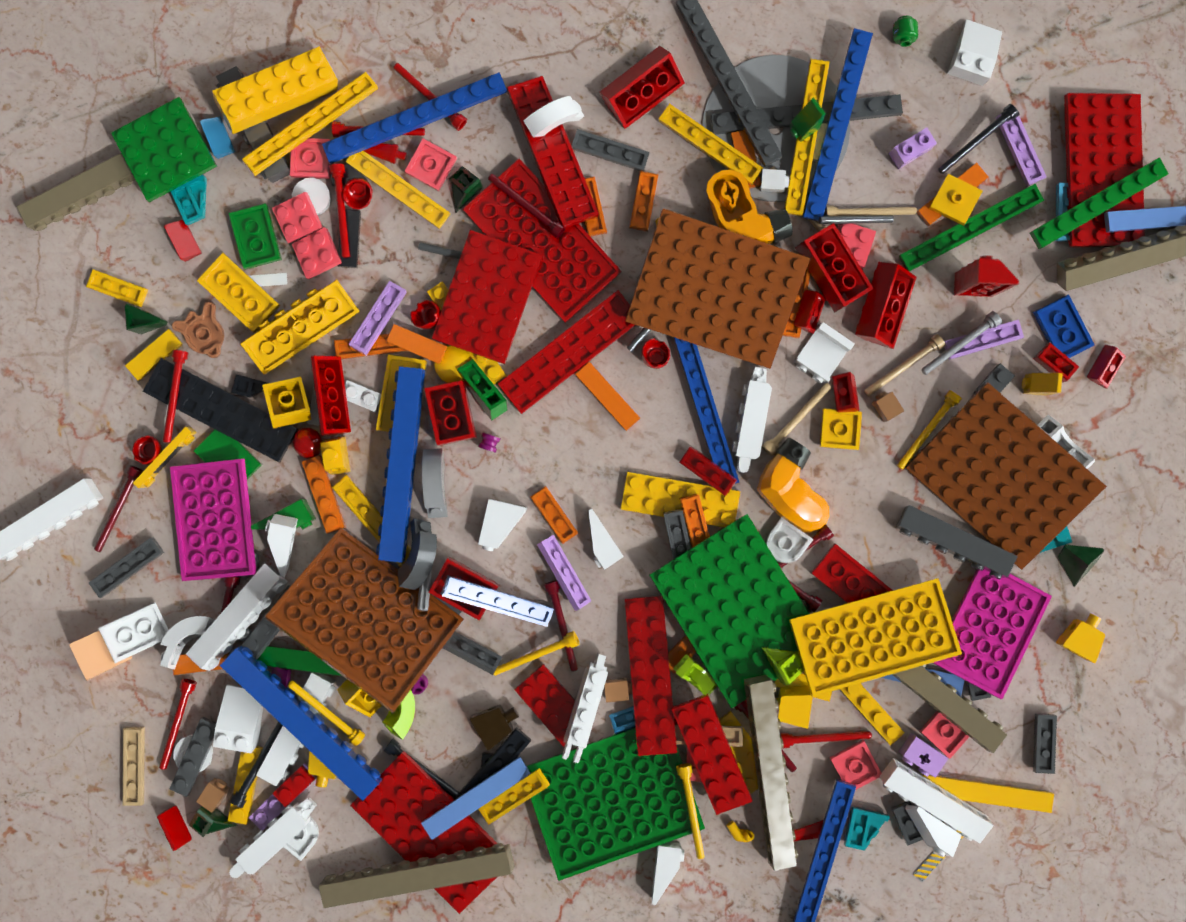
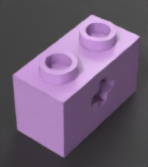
M926 127L895 146L889 152V155L899 170L930 151L937 142Z
M910 733L898 751L903 755V761L911 766L913 763L919 766L918 771L927 777L931 774L936 778L949 759L912 733ZM922 754V755H924L925 757H924V759H922V758H920L919 756Z

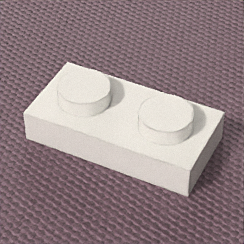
M347 380L345 383L347 401L377 412L381 394Z

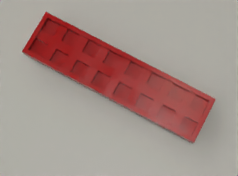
M543 76L507 87L508 95L558 219L563 227L567 228L598 217V210L563 124L555 127L544 136L533 137L524 123V120L532 113L553 102Z
M617 290L499 382L498 385L521 414L526 412L632 329L635 324L625 321L630 304L620 291Z
M663 597L625 599L638 756L677 753L674 715L671 710L673 701Z

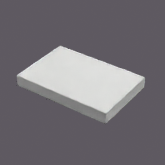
M156 603L98 628L114 663L160 643L169 631Z

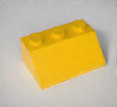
M348 679L337 689L346 705L370 718L382 706Z

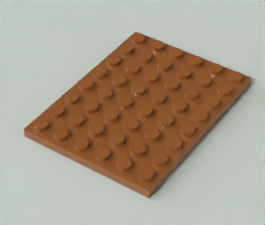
M662 208L625 321L771 369L810 258Z
M988 382L981 387L905 467L991 544L1018 556L1014 564L1021 570L1107 487Z
M340 528L266 614L265 618L394 713L464 618L431 594L428 611L418 610L419 588L412 590L399 587L397 569L387 561L378 560L379 555H376L375 552Z

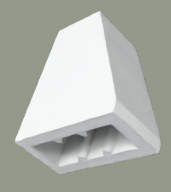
M488 499L478 545H483L482 549L488 551L499 548L525 514L527 507Z

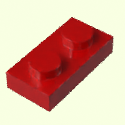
M302 765L272 794L286 808L315 778Z

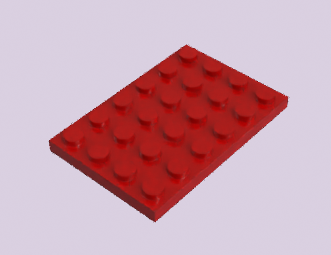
M470 230L432 339L505 365L543 255Z

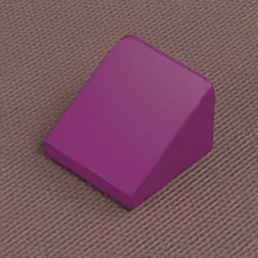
M272 667L271 674H276L281 679V683L288 687L292 669Z

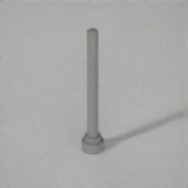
M991 311L985 316L984 322L923 367L921 369L922 373L927 375L985 330L996 328L1002 323L1000 316L995 311Z

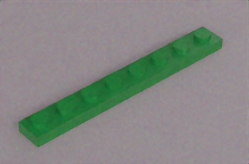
M1159 157L1031 231L1030 235L1037 248L1041 249L1167 176L1169 173Z
M1036 184L969 218L964 226L958 224L899 255V258L904 268L910 272L1043 202L1044 199Z

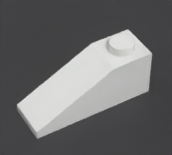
M591 508L589 510L593 551L596 556L593 560L599 568L602 566L605 570L624 556Z
M274 514L272 520L267 521L265 531L268 532L267 541L280 576L285 578L289 569L298 519Z
M906 805V811L926 845L934 849L933 853L940 857L945 855L953 857L962 835L920 807Z
M667 842L657 846L651 894L653 905L657 904L679 870L680 862L684 861V850H682L680 843Z

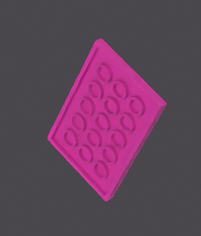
M245 459L170 467L182 581L256 574Z
M976 570L952 619L962 654L933 662V664L1002 700L1052 596L1012 574H1009L1007 578L996 579L990 576V572L987 570Z

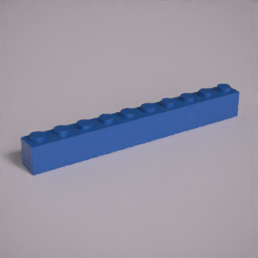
M399 366V371L395 373L397 390L393 392L395 409L391 411V421H393V427L389 430L391 446L390 448L388 447L386 455L387 459H389V465L385 468L384 477L387 478V483L383 487L382 492L385 502L381 506L380 511L383 521L379 525L378 535L381 536L380 544H377L376 555H379L378 560L402 563L406 557L425 380L424 369Z
M243 646L236 648L220 666L363 801L381 782L382 778L379 771L369 767L362 755H357L347 741H342L333 728H328L323 723L324 720L318 714L314 715L309 710L310 707L306 702L296 698L295 692L289 687H285L276 674H271L267 670L265 663L260 660L257 661L252 656L253 653L250 649Z

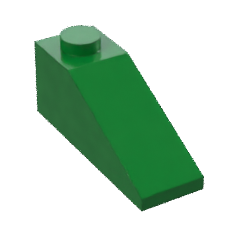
M812 98L791 121L790 132L800 142L819 130L826 113L815 98Z
M474 359L457 369L478 404L491 421L507 411L506 399Z
M300 499L274 513L298 519L296 528L301 527L302 530L313 525L312 521L316 520L306 499ZM274 514L251 525V530L265 529L267 521L272 520Z

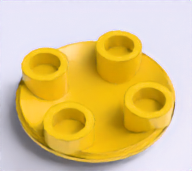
M448 346L441 364L435 363L436 373L447 383L463 380L457 369L472 360L467 351Z

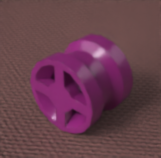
M482 433L483 439L478 447L496 453V445L500 442L501 438Z
M422 674L411 689L415 695L423 693L428 686V679L424 674Z

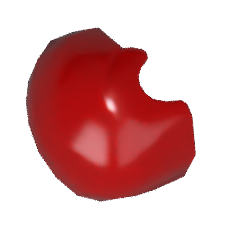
M353 178L347 181L344 186L343 199L346 205L352 209L361 210L370 204L373 189L370 183L363 178Z
M430 300L417 303L416 310L410 313L411 322L414 326L422 329L434 328L441 313L440 307L436 302Z
M652 338L643 345L641 358L648 367L660 369L667 365L670 359V350L664 341Z
M302 428L294 436L293 447L299 456L309 459L321 453L320 443L323 440L317 430Z
M148 435L138 438L133 444L132 449L134 459L145 465L151 464L163 451L161 443L156 438Z

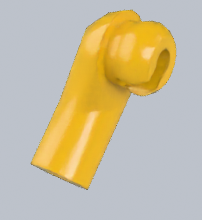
M730 821L726 825L736 841L750 842L754 839V833L751 830L739 829L734 821Z

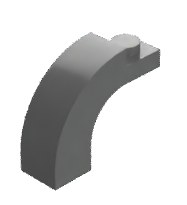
M414 518L410 522L412 536L411 551L406 562L397 570L399 587L412 590L418 589L428 577L437 548V535L432 534L431 522Z

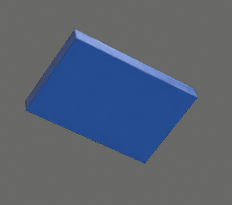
M1069 294L1032 312L1047 342L1053 344L1068 358L1095 346Z

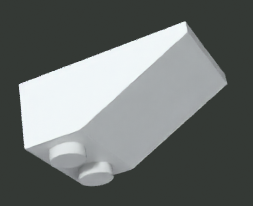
M966 19L947 74L983 86L991 78L997 60L1002 31Z
M226 685L215 727L213 747L252 753L259 743L263 706L242 686Z

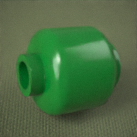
M905 15L899 17L893 24V41L902 47H908L918 39V22L912 16Z

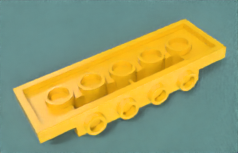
M338 279L318 291L316 288L312 289L306 294L307 298L302 301L300 299L295 300L290 304L292 308L286 312L284 309L280 310L274 315L275 319L271 322L268 320L258 325L259 330L240 343L263 375L360 312Z

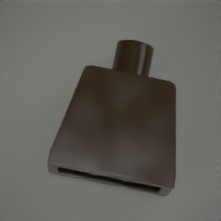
M497 705L471 715L470 721L487 751H489L513 731L511 721L517 719L519 714L514 707L504 711L501 705Z

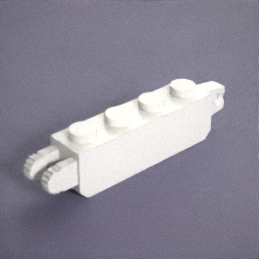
M755 367L751 379L747 384L743 385L742 395L745 397L744 403H740L738 414H741V420L736 424L735 433H738L737 441H733L732 452H735L734 457H738L736 469L740 473L747 472L751 460L757 459L761 452L772 390L769 383H766L767 369Z
M597 654L594 663L590 662L589 666L584 670L564 736L563 759L568 758L571 746L574 745L577 748L573 759L575 763H578L583 748L587 746L608 675L607 667H604L606 656Z
M310 797L301 803L297 802L293 807L289 804L281 812L283 816L279 820L275 817L267 824L268 830L265 832L261 830L253 837L254 842L251 845L247 843L238 851L240 855L235 859L237 863L230 869V877L235 879L245 871L247 874H254L310 823V813L317 804Z

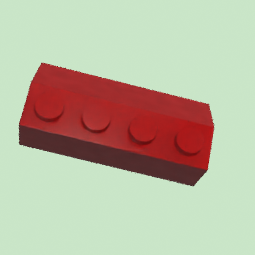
M658 46L599 93L608 109L621 126L626 129L680 88L685 82L671 53Z
M834 223L795 247L799 255L810 258L807 269L834 313L874 289Z
M980 256L979 259L974 260V262L955 272L954 295L993 297L1019 285V280L1000 259H993V256Z
M878 262L871 283L874 289L868 292L855 335L866 341L894 349L917 277L899 264Z
M311 356L321 436L350 433L351 427L341 356Z

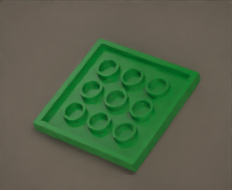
M180 97L111 132L148 202L217 167Z

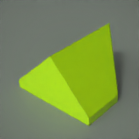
M762 648L781 683L785 685L791 684L804 671L798 651Z

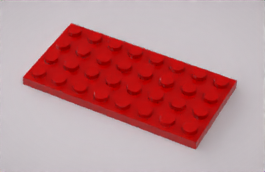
M1067 93L1064 95L1067 198H1069L1067 210L1143 167L1141 94ZM1144 189L1069 232V247H1113L1123 242H1130L1144 237L1145 230L1106 232L1104 213L1144 209Z
M520 158L498 177L551 220L560 222L546 187ZM493 183L463 208V211L485 235L543 255L532 287L564 323L572 318L622 272L579 223L567 227L557 239L551 234L548 226Z
M405 751L381 773V782L363 801L357 797L350 805L405 861L414 862L422 857L430 859L444 853L452 855L460 850L468 852L473 851L477 847L490 848L498 844L470 815L431 840L421 824L422 821L454 800ZM497 877L434 889L460 914Z

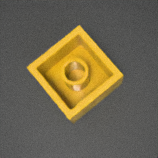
M301 376L262 385L273 429L312 420Z

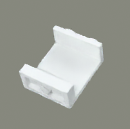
M822 322L801 350L794 363L797 364L796 367L802 372L806 373L808 371L812 374V378L818 383H827L845 354L852 349L854 343Z

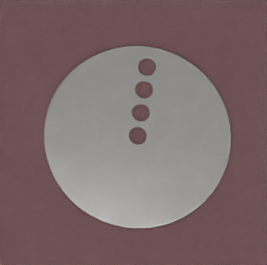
M767 55L750 59L735 67L757 109L802 105L809 62L791 56ZM828 76L823 102L834 101L837 86ZM719 83L710 94L703 114L702 126L711 132V114L734 112ZM850 121L848 124V128L846 131L845 139L843 142L836 170L839 168L847 151L850 136ZM785 127L779 135H773L770 132L782 154V159L766 167L761 162L760 166L763 169L775 167L777 170H786V176L790 178L796 139L790 132L791 127ZM731 133L716 135L733 147ZM708 156L717 173L722 170H728ZM812 161L807 195L809 194L817 162ZM761 172V173L759 174V176H760V181H761V183H762V172ZM761 186L749 189L751 197L754 199L770 202L786 201L787 193L785 190L784 193L761 191Z

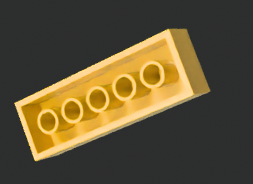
M319 46L217 88L212 93L214 101L232 134H235L338 90V79Z

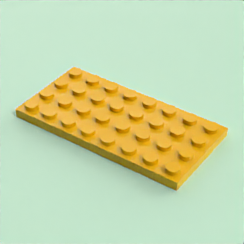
M939 578L789 620L812 697L962 654Z

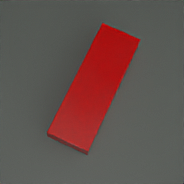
M692 446L688 448L679 462L724 496L729 493L737 481L736 478Z

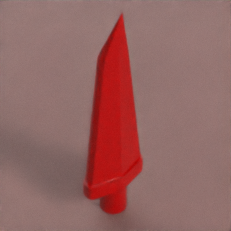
M381 143L364 150L369 155L393 164L396 163L397 158L406 160L407 157L406 152L398 151V144Z
M824 820L794 830L796 838L793 841L819 838Z

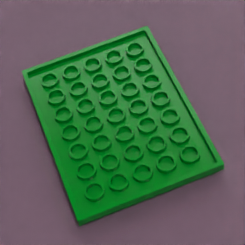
M748 514L743 515L649 574L730 708L746 700L744 679L767 675L774 681L778 679L762 648L798 651L789 620L809 613Z
M636 727L587 744L586 748H583L578 763H575L573 759L576 752L575 748L570 750L567 759H563V753L527 765L531 773L540 768L550 783L546 789L531 797V801L558 881L692 834L683 781L677 775L676 766L683 764L678 749L677 753L638 756ZM694 798L699 829L701 831L705 829V826L703 824L697 803Z

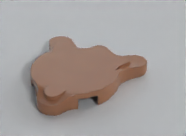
M205 303L201 315L190 311L185 320H176L172 323V329L184 336L186 343L193 351L206 354L211 358L220 356L221 346L224 341V330L216 319V305L214 303Z

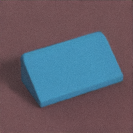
M221 117L200 121L212 153L217 159L235 152Z
M634 706L609 715L615 734L636 727Z

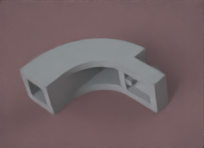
M443 448L423 450L422 486L424 505L427 508L428 518L447 517L448 515L444 490L445 461Z

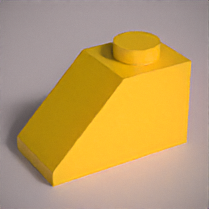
M1063 373L1026 374L1022 380L1023 394L1047 396L1061 393Z

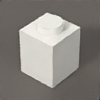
M763 169L761 191L784 193V189L789 186V176H786V170Z

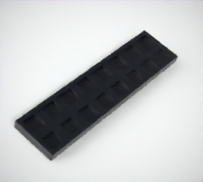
M161 358L142 392L168 405L174 364ZM182 369L176 405L177 410L279 463L281 462L298 431L297 428L287 425L273 429L270 414Z

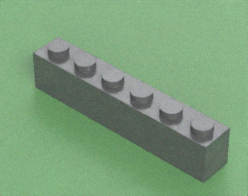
M235 66L216 76L219 82L217 87L220 88L242 79L244 75ZM267 121L243 130L245 134L242 135L248 146L251 145L253 151L274 137ZM283 156L263 170L261 174L264 179L274 183L290 175V166Z
M910 505L905 507L896 528L900 529L899 532L908 537L913 535L918 538V542L925 545L930 543L936 546L935 549L941 553L946 554L949 552L953 554V558L958 561L964 562L966 560L972 563L971 567L980 571L983 569L990 572L989 575L996 579L1009 577L1018 557Z

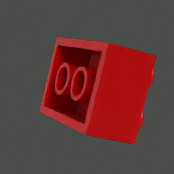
M463 380L424 388L436 445L442 446L477 438L466 385Z
M451 557L447 558L428 593L480 621L486 611L485 608L441 595L447 576L497 590L500 584Z

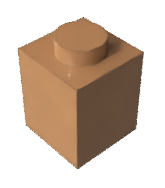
M893 391L889 393L881 392L875 396L876 400L872 402L883 422L889 421L904 412Z
M627 678L610 679L605 682L606 703L629 700V694H632V685L627 683Z
M214 778L207 784L196 802L212 813L218 808L231 788L227 786L225 781Z

